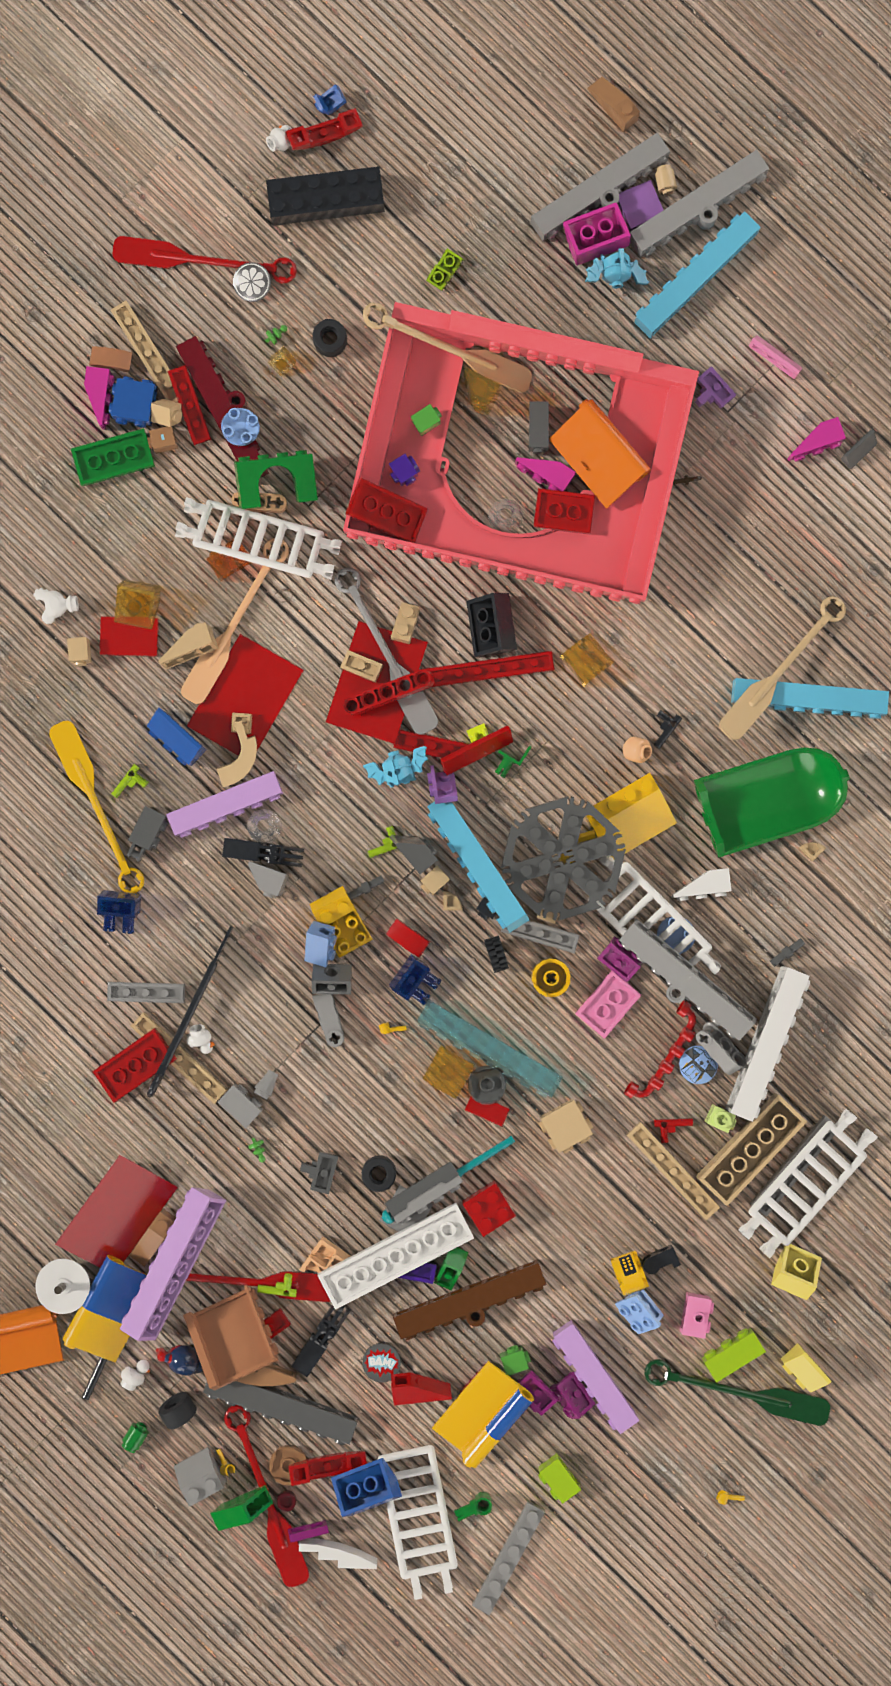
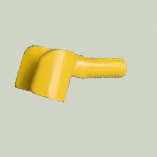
M388 1022L379 1025L382 1034L407 1030L406 1026L390 1028Z
M221 1448L216 1450L222 1465L220 1473L223 1476H228L227 1468L230 1473H235V1467L227 1463Z
M720 1490L716 1500L720 1504L726 1505L728 1499L744 1501L745 1496L732 1495L724 1490Z

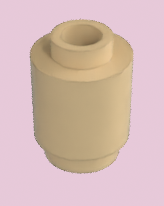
M668 164L657 167L655 178L658 192L664 196L672 195L677 189L674 170Z

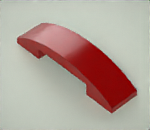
M356 108L339 113L337 118L307 128L300 126L287 130L286 135L292 150H303L341 139L362 128L363 124Z
M365 1451L335 1453L291 1464L288 1466L291 1486L310 1483V1480L339 1475L367 1464Z

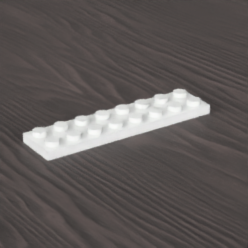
M454 1203L319 1272L318 1277L336 1310L474 1239V1236L457 1203Z

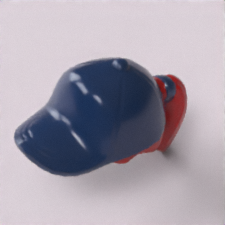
M178 1345L168 1351L164 1348L156 1349L157 1359L161 1362H166L176 1374L190 1376L204 1372L195 1347Z

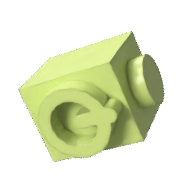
M712 1104L705 1122L729 1133V1130L734 1129L737 1119H735L736 1115Z

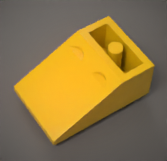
M344 886L310 903L311 910L318 922L335 927L337 940L334 950H336L339 958L373 940Z

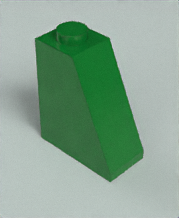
M264 1485L222 1503L210 1514L218 1531L251 1523L273 1504V1500Z

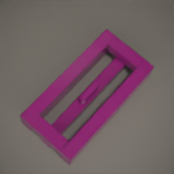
M326 1520L288 1529L290 1543L329 1533Z

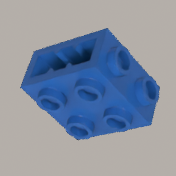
M126 376L123 379L117 378L116 384H113L112 387L114 399L109 405V414L118 424L127 425V422L134 423L135 426L146 428V425L152 426L151 403L156 401L158 391L156 385L152 381L145 379L140 382Z

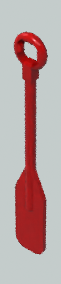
M128 236L117 237L114 241L112 252L114 260L119 263L163 269L188 262L239 268L241 265L249 263L246 261L192 255L170 242ZM286 257L278 258L272 264L258 263L279 283L291 282L297 273L295 263ZM282 262V264L286 265L290 263L292 265L289 278L282 276L278 278L275 275L278 263Z
M282 1271L262 1279L189 1273L186 1281L276 1287V1282L284 1283V1275L290 1273L292 1274L291 1289H297L296 1297L276 1296L283 1299L331 1302L317 1273Z
M239 1405L231 1406L225 1412V1424L230 1430L238 1432L258 1486L265 1485L267 1488L246 1429L251 1420L250 1412L245 1411ZM241 1409L244 1411L242 1414L244 1419H247V1422L234 1427L231 1425V1417H228L229 1412L234 1413ZM272 1504L267 1508V1539L284 1584L288 1587H296L307 1582L309 1570L302 1552H299L298 1541L290 1543L288 1529L293 1527Z

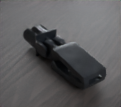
M224 838L222 857L261 862L262 859L267 860L266 863L302 867L301 863L287 862L285 858L303 860V856L286 854V850L304 852V848L275 844L263 846V843Z
M333 1304L316 1327L318 1330L316 1334H311L292 1363L291 1367L308 1377L327 1349L328 1340L334 1338L351 1312V1308L348 1307L338 1321L337 1318L345 1305L339 1307L333 1316H331V1313L335 1308Z

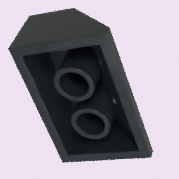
M491 593L466 601L474 657L503 654L517 650L509 593Z

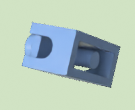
M316 921L312 922L306 932L304 961L327 967L329 960L333 961L336 950L333 948L337 940L334 926Z

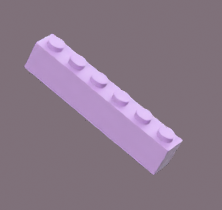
M272 771L166 815L174 835H180L183 838L191 835V831L198 828L201 831L208 828L209 823L216 821V824L226 821V817L233 814L234 817L245 813L244 809L246 808L256 809L263 805L262 802L266 800L270 802L276 801L284 793L276 773Z
M570 1320L554 1331V1339L552 1340L558 1350H563L565 1353L563 1357L567 1364L574 1366L576 1369L574 1373L578 1380L585 1382L587 1385L585 1389L589 1396L596 1398L598 1401L596 1405L600 1412L607 1414L609 1417L608 1423L613 1430L617 1429L621 1434L639 1422L637 1414L574 1322Z

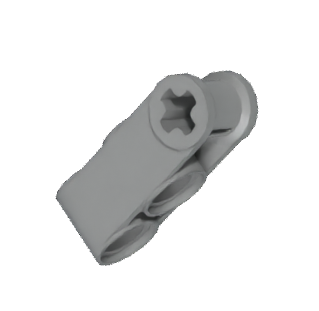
M333 994L313 995V1002L328 1045L331 1047L340 1046L345 1038ZM333 1033L340 1035L338 1043L331 1041L330 1038L333 1037Z
M713 1022L705 1023L703 1030L696 1034V1040L709 1053L710 1057L717 1062L723 1072L727 1075H732L746 1066L744 1055L739 1052L719 1027Z

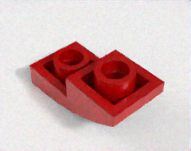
M397 918L386 933L391 939L419 958L430 943L420 933L412 930Z
M471 1096L465 1107L466 1112L503 1127L510 1111L509 1108L498 1103L490 1105L478 1103Z

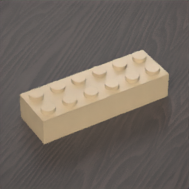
M774 1093L762 1105L757 1119L754 1118L753 1122L748 1120L696 1177L728 1206L807 1121L779 1094Z

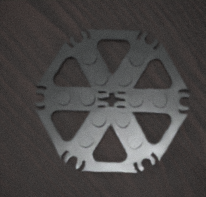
M569 796L525 809L529 812L530 816H527L525 812H521V815L524 816V821L518 822L516 819L513 820L519 828L514 827L511 823L501 868L509 866V868H504L502 873L508 872L511 874V877L505 880V883L508 884L514 881L511 885H507L510 890L539 916L542 909H544L542 912L543 918H546L548 912H553L552 919L556 920L557 913H559L558 921L602 908L596 901L599 900L602 905H605L606 903L602 900L605 894L611 898L613 897L608 889L613 890L614 893L616 892L626 849L617 851V849L625 847L624 843L616 844V840L621 838L622 834L618 833L613 836L614 833L620 831L588 801H586L584 808L585 801L582 798L579 805H574L573 796L570 797L569 804H567ZM556 808H561L564 811L558 839L538 822L539 814ZM585 816H593L606 829L605 835L578 843ZM519 836H525L543 853L519 862H515L512 858L516 839ZM564 853L565 856H571L568 859H566V863L564 864L562 863V861H555L561 857L560 854ZM611 855L615 861L611 878L606 882L600 880L583 864ZM549 874L543 901H534L522 890L521 885L524 881ZM569 878L589 895V902L587 904L571 909H566L563 906Z

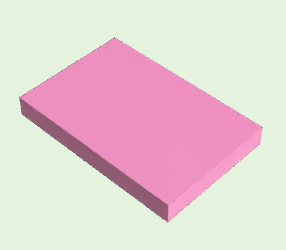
M611 970L575 1014L605 1039L641 997V994Z

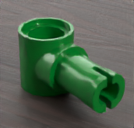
M479 1492L475 1499L469 1501V1504L455 1509L454 1512L459 1522L474 1514L475 1516L479 1514L487 1515L492 1510L491 1496L487 1492ZM481 1500H485L488 1502V1505L481 1507L478 1503Z

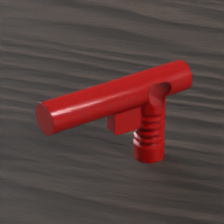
M693 1118L654 1120V1127H660L661 1143H668L667 1133H675V1127L693 1126ZM661 1122H667L666 1126L662 1127Z

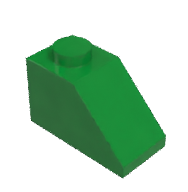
M460 1247L448 1251L434 1283L452 1291L463 1270L469 1252L464 1251Z

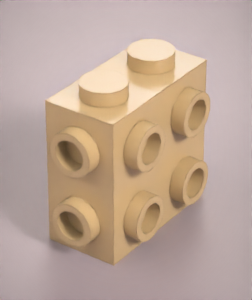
M573 1098L540 1116L541 1122L538 1123L543 1133L548 1132L550 1136L548 1142L552 1149H557L559 1153L571 1151L574 1148L573 1145L578 1142L580 1144L587 1142L593 1134L591 1131L594 1128L589 1118L584 1119L581 1113L584 1111L579 1101L575 1102Z

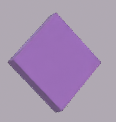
M651 180L619 193L618 205L630 231L664 210Z

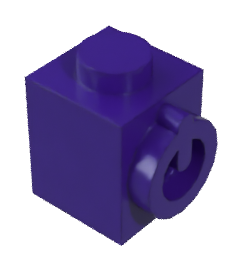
M403 454L389 463V467L392 470L390 475L395 483L399 482L401 486L405 484L409 486L416 481L415 478L418 476L417 473L420 472V469L411 455L407 457L406 454Z

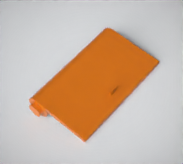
M586 399L579 405L580 409L549 440L605 508L608 509L635 482H639L650 473L651 468L594 400Z
M43 1305L0 1314V1375L64 1360L56 1320L58 1313L51 1312Z

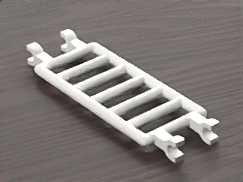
M186 497L184 512L197 513L202 516L197 529L177 522L175 537L193 539L192 544L195 547L302 577L310 578L313 573H316L324 578L332 579L335 565H324L316 561L320 548L339 555L341 540L324 538V532L321 530L218 501L207 500L206 504H201ZM212 508L222 510L223 514L213 543L202 541ZM232 513L242 517L232 548L230 549L220 546L230 514ZM249 518L260 521L250 554L239 551ZM267 524L279 526L269 559L257 555ZM290 529L297 531L288 563L284 564L277 562L276 559L285 531ZM304 534L316 537L306 569L295 567Z
M611 855L599 859L611 871L613 870L614 860ZM624 862L621 867L620 876L627 871L634 880L606 907L599 901H596L602 907L596 910L623 936L627 931L624 926L654 898L662 907L644 925L650 929L668 912L675 921L658 937L665 941L682 926L689 934L674 950L680 954L695 939L703 948L688 962L695 966L702 960L714 975L720 971L721 965L708 954L712 950V945L628 862ZM611 875L604 882L610 880ZM641 885L648 893L618 921L611 912Z
M847 1109L844 1110L841 1118L835 1124L832 1121L825 1123L751 1206L749 1214L752 1218L738 1229L748 1240L760 1224L767 1229L773 1236L759 1248L767 1257L771 1258L775 1253V1249L781 1243L785 1246L790 1245L867 1158V1154L863 1150L878 1138L872 1131L866 1128L856 1143L852 1141L843 1131L857 1117ZM829 1131L834 1133L857 1155L851 1164L823 1140ZM816 1145L845 1170L838 1179L810 1154ZM804 1159L832 1184L825 1193L797 1169ZM791 1174L819 1198L812 1208L784 1183ZM778 1188L806 1213L799 1222L771 1197ZM765 1203L793 1227L787 1236L781 1233L758 1212Z

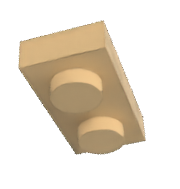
M401 602L391 640L410 644L420 612L419 606Z
M347 650L340 668L376 683L383 664Z

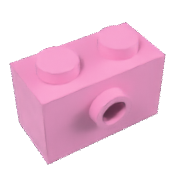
M686 1292L680 1326L682 1335L705 1339L706 1333L710 1332L711 1323L708 1319L709 1314L713 1313L714 1302H712L709 1296Z

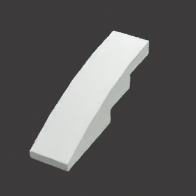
M307 1538L299 1542V1552H318V1560H338V1568L377 1569V1558L360 1549L318 1538Z

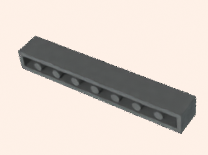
M234 1381L217 1390L209 1388L206 1382L203 1391L211 1399L220 1398L225 1400V1403L228 1405H239L245 1411H256L262 1413L261 1415L265 1418L279 1419L280 1423L284 1425L293 1424L298 1426V1429L301 1431L309 1432L310 1430L321 1438L326 1439L329 1437L335 1439L334 1441L341 1445H350L358 1423V1417L272 1386H255Z

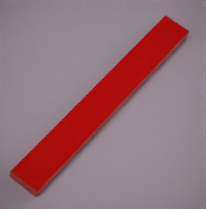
M552 651L426 668L423 670L433 674L434 684L430 687L433 688L553 671L555 668ZM427 674L421 676V684H425L428 681Z

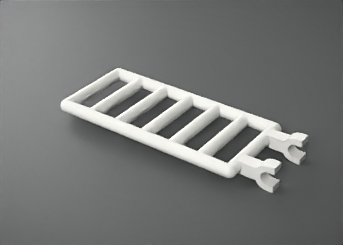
M433 1445L383 1454L378 1457V1459L384 1458L386 1462L428 1454L430 1465L394 1472L397 1480L432 1473L434 1484L401 1491L402 1497L395 1500L435 1492L438 1504L396 1512L395 1500L386 1503L400 1575L402 1579L411 1578L414 1600L422 1599L423 1593L419 1576L441 1572L445 1594L453 1592L449 1570L456 1569L458 1566ZM435 1512L440 1513L441 1523L405 1531L399 1530L398 1520ZM441 1531L444 1533L445 1543L403 1550L402 1539ZM447 1551L449 1562L407 1570L405 1559Z

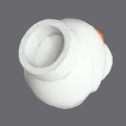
M280 125L279 128L271 130L270 136L266 138L267 146L271 151L278 150L283 152L289 148L290 142L286 135V131L292 129L289 125Z
M202 1024L191 1026L186 1040L190 1047L200 1046L199 1049L203 1054L210 1053L215 1045L214 1042H210V1032Z
M140 1360L136 1365V1369L129 1366L125 1367L121 1372V1386L127 1390L134 1391L136 1386L144 1382V1373L150 1372L149 1362L147 1360Z

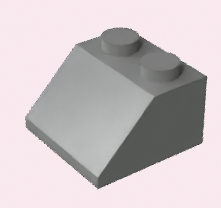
M249 861L248 866L259 890L264 891L263 895L276 899V896H282L289 875Z
M209 1447L174 1465L179 1488L189 1507L223 1489L226 1479L220 1473V1468Z

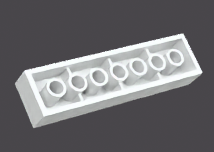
M780 967L746 1054V1066L741 1068L725 1109L730 1113L752 1122L754 1118L757 1119L761 1110L759 1104L761 1100L766 1098L768 1081L771 1082L775 1074V1071H773L774 1066L780 1062L782 1053H780L781 1048L788 1042L789 1035L787 1033L789 1028H792L795 1024L796 1017L794 1015L796 1010H799L802 1006L803 999L801 997L803 992L809 988L810 981L808 979L810 976L788 967Z

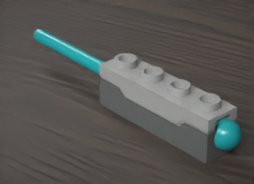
M512 1136L508 1137L457 1170L451 1162H448L384 1203L389 1212L383 1211V1221L387 1224H391L394 1221L396 1224L400 1222L402 1225L412 1219L410 1215L416 1211L418 1214L428 1209L427 1204L433 1201L436 1204L445 1198L443 1194L450 1191L453 1193L461 1188L459 1184L463 1182L461 1179L463 1174L515 1143Z

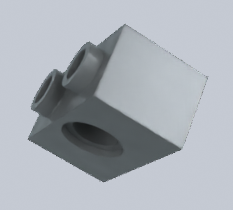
M313 964L312 994L351 995L352 964H328L327 967Z

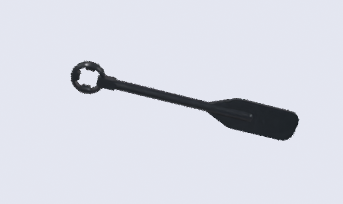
M234 926L229 927L214 960L210 962L148 1089L147 1096L149 1098L154 1096L214 974L218 965V959Z

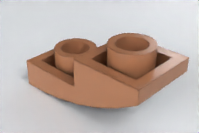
M92 346L89 366L111 368L128 373L130 371L132 352Z

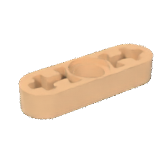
M238 492L234 493L231 499L235 507H239L238 502H236L238 500ZM259 493L260 497L265 500V504L262 507L246 509L256 512L282 513L287 508V501L280 494ZM268 498H271V502H277V499H280L281 503H284L280 505V508H276L275 504H270V508H267Z

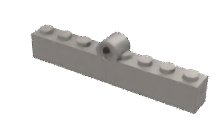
M657 132L532 215L531 225L542 241L546 239L551 240L557 236L558 231L564 228L563 222L589 213L594 207L597 209L615 202L618 204L619 193L626 186L627 188L631 187L641 176L646 177L652 172L653 168L662 166L668 161L669 148Z
M755 150L630 232V243L641 258L645 254L646 256L651 255L659 245L662 244L664 246L668 244L676 234H683L691 224H698L704 230L711 229L717 220L719 206L724 203L726 205L735 199L737 194H744L754 183L759 184L767 178L768 165L758 150Z
M638 919L634 921L619 939L626 950L633 951L639 961L647 963L652 967L651 970L656 975H661L666 979L669 985L666 995L671 1002L680 1003L684 999L691 1000L696 1004L700 1012L707 1013L712 1017L711 1020L716 1025H721L727 1030L726 1032L730 1037L737 1038L739 1041L755 1024L757 1018ZM674 989L680 990L681 993H676Z

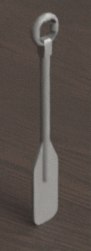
M347 567L338 571L335 576V585L339 591L350 593L390 666L391 681L410 674V672L395 661L357 590L361 584L360 574L355 569ZM347 572H352L354 580H357L356 585L343 589L342 582L338 581L340 575L343 577ZM409 681L403 683L404 691L410 688ZM423 690L397 700L415 733L423 735L437 727V716Z

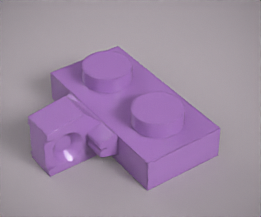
M712 366L697 378V382L702 387L700 390L701 395L695 401L699 408L708 401L710 404L715 402L721 409L736 396Z

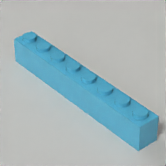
M745 211L740 216L737 214L730 221L731 225L727 229L725 227L722 228L716 235L718 238L713 242L710 240L703 247L704 251L700 255H694L689 261L691 264L687 268L682 267L677 272V277L673 281L669 280L663 286V291L659 295L657 293L654 294L646 308L642 306L636 312L634 323L649 338L654 336L758 234L761 227Z
M735 678L732 685L731 703H735L750 685L760 680ZM777 682L769 706L779 711L793 708L794 712H805L806 709L812 710L814 714H824V711H829L831 715L842 716L843 713H851V717H862L863 714L870 715L869 718L881 719V716H885L888 713L889 691Z
M434 801L428 805L427 808L430 813L427 815L433 824L437 822L440 826L437 830L442 838H448V847L452 853L457 852L459 855L457 860L461 867H467L469 870L467 876L472 883L476 882L478 884L477 891L482 899L484 897L488 899L489 903L486 905L492 914L495 912L498 914L499 918L496 920L501 928H507L509 933L529 921L527 914L453 803L435 804Z

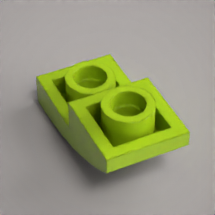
M447 248L438 264H435L426 281L443 291L464 259Z

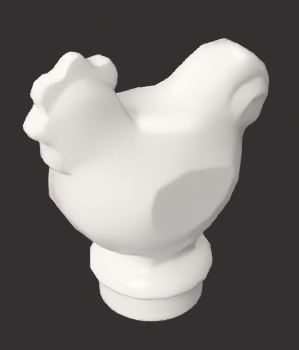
M43 588L36 589L33 594L37 601L42 600L45 602V611L42 614V621L45 624H52L66 610H69L71 613L79 610L77 596L69 595L65 599L60 592L43 590Z

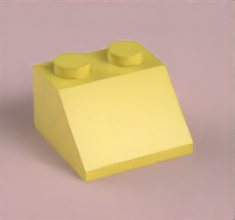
M792 1244L784 1245L774 1269L771 1285L807 1300L817 1288L822 1258Z
M798 1343L781 1358L784 1363L782 1367L789 1375L793 1373L798 1378L795 1381L803 1390L807 1388L810 1392H813L832 1382Z

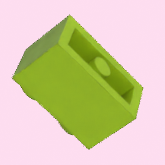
M557 1453L538 1466V1476L544 1485L546 1483L551 1488L549 1491L555 1500L559 1499L563 1504L581 1491L579 1482Z

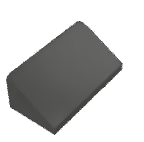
M872 429L865 434L841 458V461L849 469H852L877 445L874 430Z

